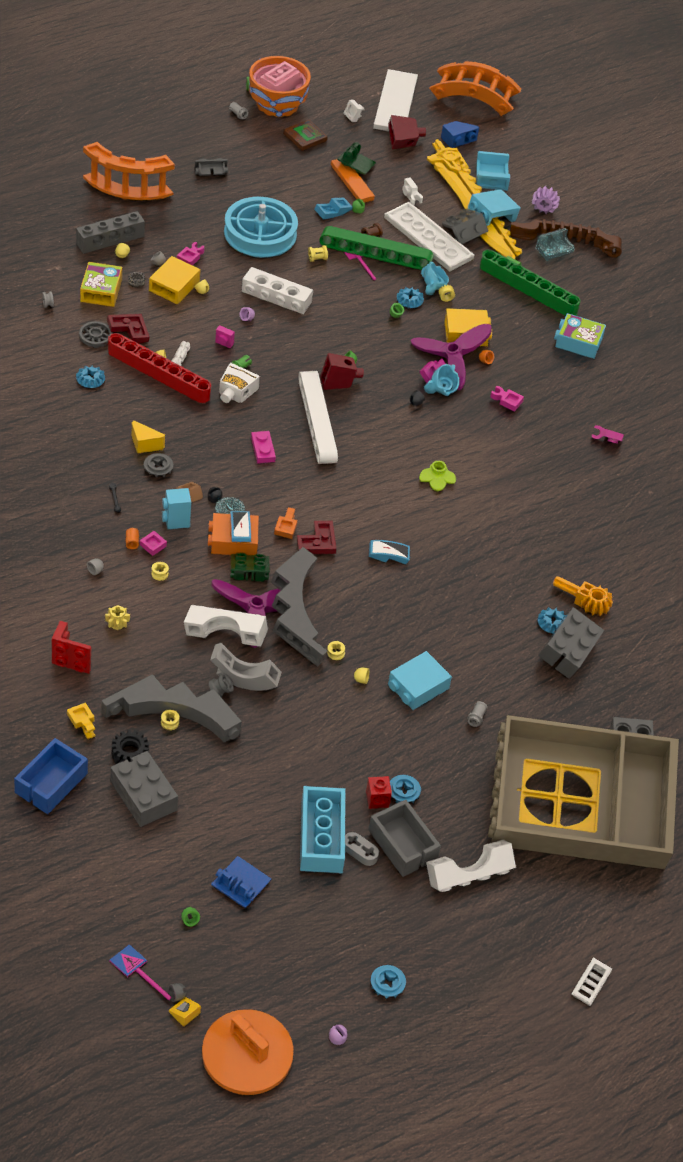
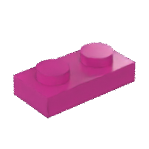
M251 432V440L257 463L275 462L276 456L270 432Z

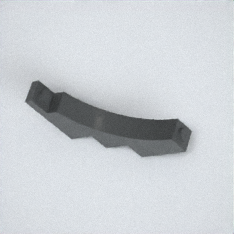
M302 547L275 571L271 583L281 590L276 595L272 607L282 614L277 619L273 632L318 667L323 662L327 650L315 642L318 632L308 618L302 594L304 580L313 570L318 558Z
M153 674L107 697L101 703V713L105 718L116 715L121 710H124L129 717L150 713L162 714L166 710H174L180 717L203 725L216 734L223 742L235 739L241 734L242 721L214 689L199 697H196L184 682L166 690Z

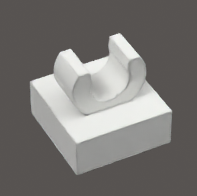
M349 100L344 114L352 122H357L358 118L362 116L360 114L361 111L365 108L357 104L355 100Z

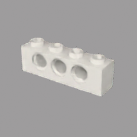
M253 267L249 269L242 281V292L304 314L312 303L313 289Z

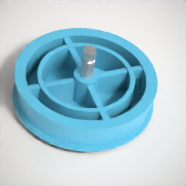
M249 197L235 202L228 208L225 214L224 235L227 242L243 254L253 257H273L285 253L295 244L298 219L295 212L279 200L268 197Z

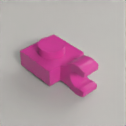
M440 359L438 362H428L419 371L426 383L431 380L433 373L440 366L444 365L445 362L443 359Z
M598 425L594 427L600 430L598 436L592 435L595 439L606 436L608 437L607 441L618 444L619 440L623 441L624 434L604 429Z

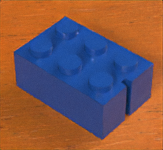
M54 738L14 778L15 793L29 803L33 800L34 806L49 814L88 774V759Z

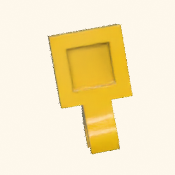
M83 703L67 709V715L76 729L82 727L87 739L95 737L93 732L95 727L92 724L95 722L94 715L87 704Z

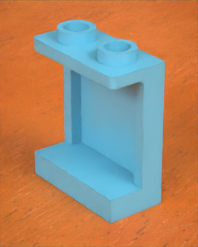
M478 151L476 185L485 189L508 191L510 174H508L509 154Z
M501 189L472 194L468 205L469 210H475L483 214L487 226L490 225L492 218L505 216L510 222L516 221L521 208Z

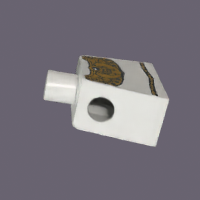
M230 363L220 380L219 393L221 394V400L229 403L232 399L242 403L259 389L260 376Z

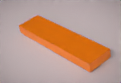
M337 159L331 161L332 168L356 199H361L364 202L374 200L375 195L355 169L343 165Z

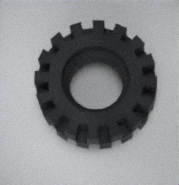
M123 730L120 732V735L116 734L115 739L113 738L111 754L115 764L125 760L131 762L132 757L146 751L149 752L147 737H144L143 733L138 735L137 730H134V733H131V730H127V733H125ZM126 746H134L138 751L127 753L122 749Z

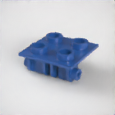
M237 856L226 869L222 870L220 868L217 871V878L211 885L246 908L272 879Z

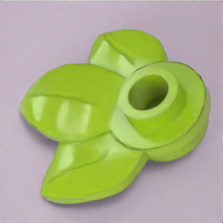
M434 461L430 468L422 470L419 480L420 482H430V487L435 491H442L446 483L455 484L456 476L447 469L444 462Z

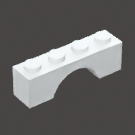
M191 605L184 620L186 635L206 638L216 630L229 629L240 635L242 644L260 647L268 631L266 616Z
M505 840L484 845L479 860L469 867L460 868L454 860L446 856L426 862L431 887L440 892L449 891L452 889V886L469 885L472 880L489 879L490 875L496 873L498 875L506 874L510 869L516 868L512 844Z

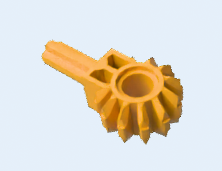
M561 577L554 579L553 585L576 596L574 604L585 608V613L591 612L592 616L594 614L601 616L602 613L607 614L610 607H612V593L608 592V588L603 589L601 585L595 587L585 581L579 587Z

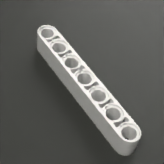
M318 371L299 372V385L318 464L337 463V448Z

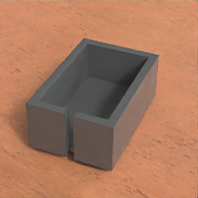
M573 607L563 618L538 656L551 666L561 655L565 656L555 669L570 679L580 668L604 630Z
M148 751L132 757L131 762L125 760L111 766L110 782L140 827L177 811L178 795Z
M403 800L371 816L368 831L402 877L418 870L419 865L424 867L427 865L426 862L438 859L441 845L407 800Z

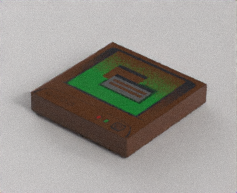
M310 120L288 127L283 132L301 151L326 142L328 136Z

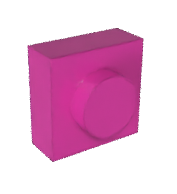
M219 325L216 329L215 342L231 349L234 345L235 332Z
M153 531L140 540V546L153 556L167 547V541Z

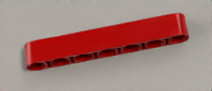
M114 333L108 337V353L112 357L199 403H206L210 400L211 383L208 380L121 334Z

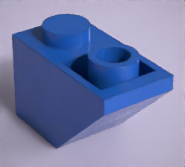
M454 121L443 125L441 138L450 148L461 146L477 140L479 127Z

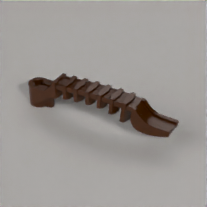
M535 219L530 223L511 222L510 236L514 238L534 240L537 237V233H541V240H545L547 234H550V239H553L555 235H559L560 240H562L563 236H567L568 241L575 237L577 242L585 239V244H589L590 240L594 241V247L600 248L602 252L607 253L610 257L615 258L622 253L621 238L615 235H607L599 227L591 228V226L586 227L582 226V224L574 225L573 223L568 224L563 221H545V219Z

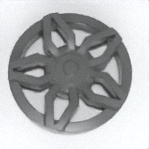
M98 321L84 324L79 331L81 342L94 348L108 344V337L112 334L107 324Z

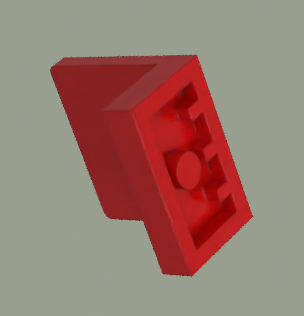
M60 621L52 637V664L89 674L91 671V646L69 640L68 623Z

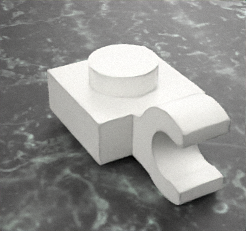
M411 177L406 178L402 188L404 195L408 197L413 205H415V200L422 203L423 196L417 191V185Z

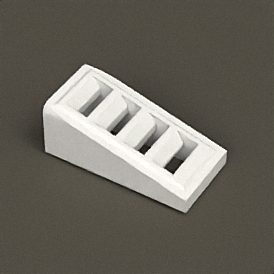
M593 958L571 995L591 1006L608 979L612 968ZM592 969L602 974L603 977L601 978L592 973ZM590 976L593 979L597 980L599 983L596 984L593 981L589 980L587 977ZM584 982L594 987L595 990L592 991L591 989L584 986ZM579 990H584L585 992L589 993L591 997L588 998L584 996L583 994L579 993Z

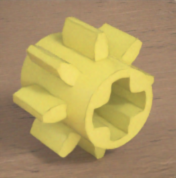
M117 605L108 608V614H105V621L108 622L109 628L112 627L119 630L127 627V622L130 621V614H127V608Z

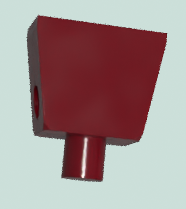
M391 115L388 129L392 149L413 147L417 144L419 137L426 136V128L417 127L415 118Z
M328 353L320 375L323 390L350 388L354 378H363L364 369L357 368L352 357Z

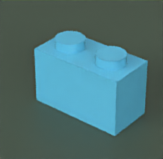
M189 489L166 490V497L162 498L163 509H165V511H162V520L166 522L167 529L189 528L191 517Z

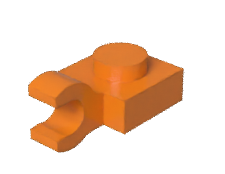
M288 507L285 517L279 516L274 535L293 538L298 521L294 520L295 509Z

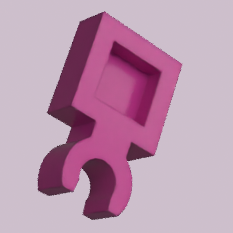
M194 242L192 248L185 247L177 255V259L194 265L200 259V255L204 253L205 246L197 248V242Z
M496 386L495 392L492 391L490 396L494 400H500V405L514 412L524 400V396L510 389L505 392L500 386Z

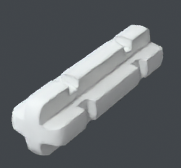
M181 342L172 362L181 366L190 349L189 342Z

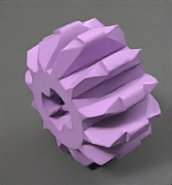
M546 186L543 189L539 187L533 194L532 204H534V209H539V212L544 211L545 214L548 212L553 213L558 208L560 200L557 191H552V187L550 189H547Z

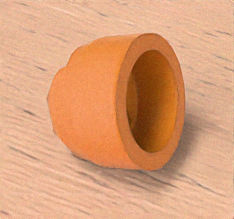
M483 350L479 354V360L484 364H491L494 360V353L490 350Z

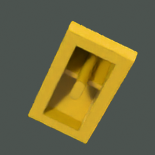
M136 421L132 422L131 436L137 453L163 450L165 448V434Z

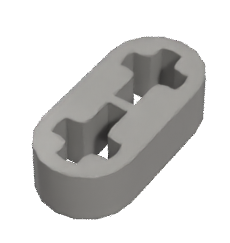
M350 832L345 835V851L368 866L374 865L378 861L379 850L375 845L357 833ZM370 853L373 854V856H371V855H369L368 857L365 856V854H370Z

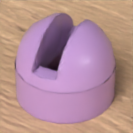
M243 307L240 310V318L243 321H250L255 317V312L250 307Z
M338 1024L333 1026L329 1032L330 1041L336 1045L343 1044L347 1039L346 1028Z

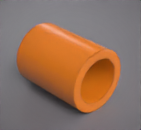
M136 528L126 530V547L133 550L139 547V530Z

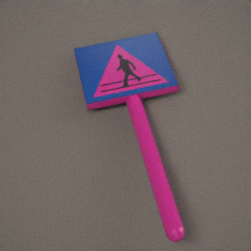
M131 945L125 947L109 960L126 977L136 971L165 998L171 1000V996L140 969L147 960Z

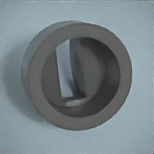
M174 983L168 986V994L171 996L172 1002L185 998L187 992H183V988H186L183 984Z

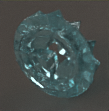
M234 497L222 498L215 506L216 513L230 514L227 506L233 511H245L243 502Z

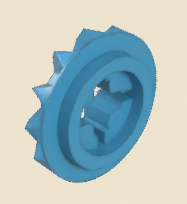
M405 287V289H400L399 293H397V301L404 307L416 308L422 305L424 301L423 293L419 292V289L414 290L413 287L411 289Z
M92 365L91 367L85 366L84 369L80 368L78 373H76V379L83 387L95 388L104 383L105 375L104 371L100 370V367L94 368Z
M548 607L547 610H542L538 615V624L546 632L554 633L566 615H564V611H558L557 607L554 610ZM555 617V622L552 624L551 618Z
M398 775L390 780L391 798H394L397 803L403 800L414 803L415 799L419 798L421 787L415 778L408 775ZM403 785H404V788H405L406 791H407L406 794H404L403 791L401 790V788H402Z
M380 966L371 975L372 989L377 992V995L381 994L386 999L389 996L396 998L405 988V975L395 966ZM385 978L388 981H393L391 987L388 984H383Z

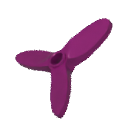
M490 324L478 325L463 333L455 342L451 343L429 338H413L411 343L419 350L447 358L448 365H455L454 371L458 373L459 387L457 390H461L466 381V369L462 357L483 344L491 335L492 328Z
M214 579L211 582L214 590L241 606L248 614L266 616L265 613L277 611L272 607L276 595L281 591L278 588L258 596L246 593L238 587L221 580Z

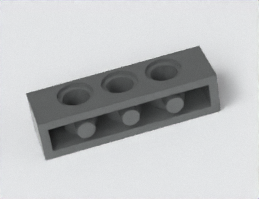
M136 211L76 228V244L84 254L144 237L145 221L139 212Z

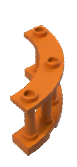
M468 61L458 64L454 62L439 67L437 72L442 77L441 82L429 88L438 100L454 95L479 99L494 108L500 116L514 109L508 102L509 98L521 92L519 85L508 75L506 77L501 74L500 70L482 63ZM463 78L474 79L473 82L462 81ZM480 80L491 84L490 87L479 84ZM498 88L504 94V97L495 92V89Z
M98 142L83 147V152L91 158V173L83 175V178L96 189L125 200L164 199L173 195L171 189L166 185V172L174 170L175 164L167 155L145 158V161H135V158L112 155L111 151L104 148ZM98 164L105 167V177L98 172ZM111 169L122 172V184L111 181ZM129 173L141 174V187L129 186ZM159 173V185L148 187V175Z

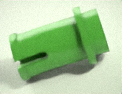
M244 355L239 360H234L231 363L244 369L252 364V360L250 359L246 362L245 360L250 357Z

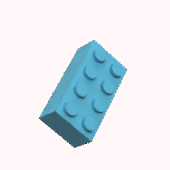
M303 786L300 871L343 873L345 861V788Z

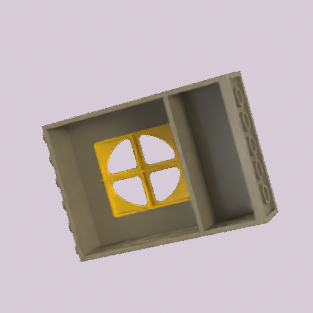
M510 715L506 716L505 723L501 722L500 731H498L497 736L499 746L496 751L495 762H497V766L494 770L493 778L495 780V787L492 790V799L494 800L490 810V818L492 820L488 831L491 843L505 840L510 842L512 848L658 869L666 868L673 855L679 739ZM547 769H554L556 771L554 792L526 788L527 780L534 774ZM569 771L582 778L590 787L592 797L587 798L564 794V772ZM530 797L553 801V822L546 824L535 818L527 809L524 799ZM562 803L587 805L591 808L589 816L580 823L571 826H562L560 824Z

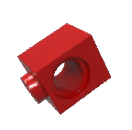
M389 776L368 777L366 796L369 809L389 808L392 795Z

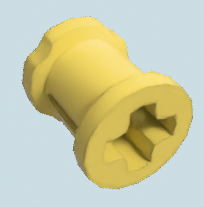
M326 245L320 248H308L310 262L328 259Z

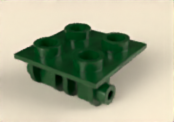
M354 142L337 160L343 165L355 169L357 173L366 175L376 162L360 154L361 145L358 142Z
M231 554L230 578L244 580V572H246L245 581H247L248 572H252L251 581H253L254 572H256L255 581L265 582V580H269V556L264 554Z

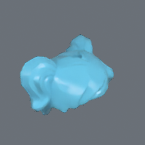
M434 262L427 264L421 271L427 285L425 290L427 295H433L435 290H440L442 286H447L449 282V277L441 266H436Z
M444 364L433 373L431 380L424 386V390L428 394L438 392L445 396L455 392L459 387L458 373L454 371L455 365Z

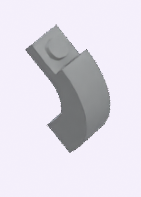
M222 643L215 645L210 659L218 667L216 673L218 676L225 673L229 676L234 686L248 690L262 691L276 688L282 673L271 660L261 663L241 661Z

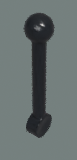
M110 483L109 489L112 490L115 503L114 511L119 513L121 507L118 504L116 495L117 485L116 483Z

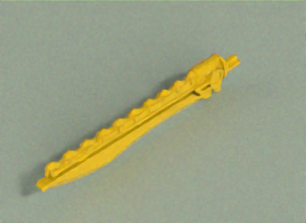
M437 139L432 143L437 153L427 156V161L434 165V169L450 185L464 208L468 209L472 194L481 193L482 187L476 185V178L469 175L471 174V169H469L458 149L445 148L442 142ZM499 217L492 218L490 225L487 226L488 232L480 235V237L502 256H510L515 259V257L522 254V249L515 246L516 240L509 237L510 231L503 228L504 222L498 220L497 218Z

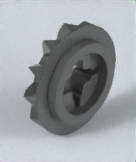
M151 454L145 459L144 468L149 475L154 474L156 478L158 475L165 477L166 474L171 473L173 461L165 454Z

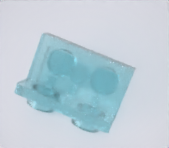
M566 228L538 236L536 249L545 260L574 252L575 247L566 237L568 231Z

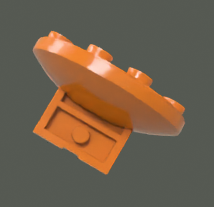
M237 1010L223 1015L210 1026L203 1040L202 1059L207 1073L219 1086L233 1093L255 1095L273 1089L287 1076L293 1061V1043L286 1028L273 1016L257 1010Z

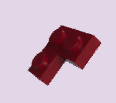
M142 314L107 316L111 332L128 331L132 341L136 343L149 342L150 336Z
M314 521L315 535H297L298 551L304 547L312 554H336L337 548L333 521Z

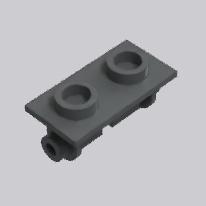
M203 158L195 160V174L210 176V170H213V175H225L228 173V159L216 158L214 160H207Z

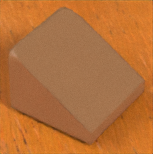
M189 482L176 488H188L191 503L203 498L201 486L194 482Z

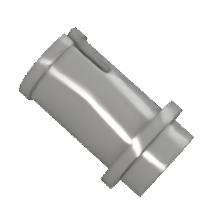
M236 102L230 104L229 107L231 108L229 110L235 113L237 118H247L248 110L245 107H241Z
M478 701L475 703L472 713L467 717L468 723L473 727H477L483 722V715L487 710V705L484 702Z

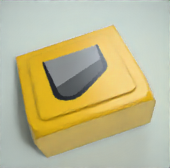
M185 997L173 1006L169 1013L184 1027L201 1013V1006Z

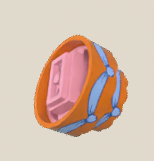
M284 56L265 57L256 61L250 68L249 93L256 101L258 109L265 114L275 117L290 116L298 110L301 103L306 101L311 75L303 63L293 58Z

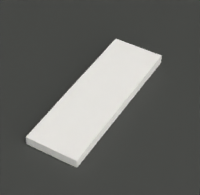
M388 69L373 129L389 131L388 122L391 115L409 116L418 74Z
M410 202L385 213L384 218L419 247L431 250L434 254V259L449 272L474 259L472 252Z

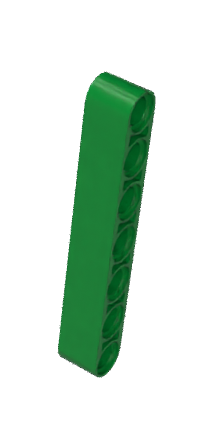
M333 226L325 227L319 239L322 246L326 245L327 248L420 270L432 262L434 258L433 252L426 248Z
M493 250L482 252L481 270L565 316L567 313L577 316L580 306L579 297Z

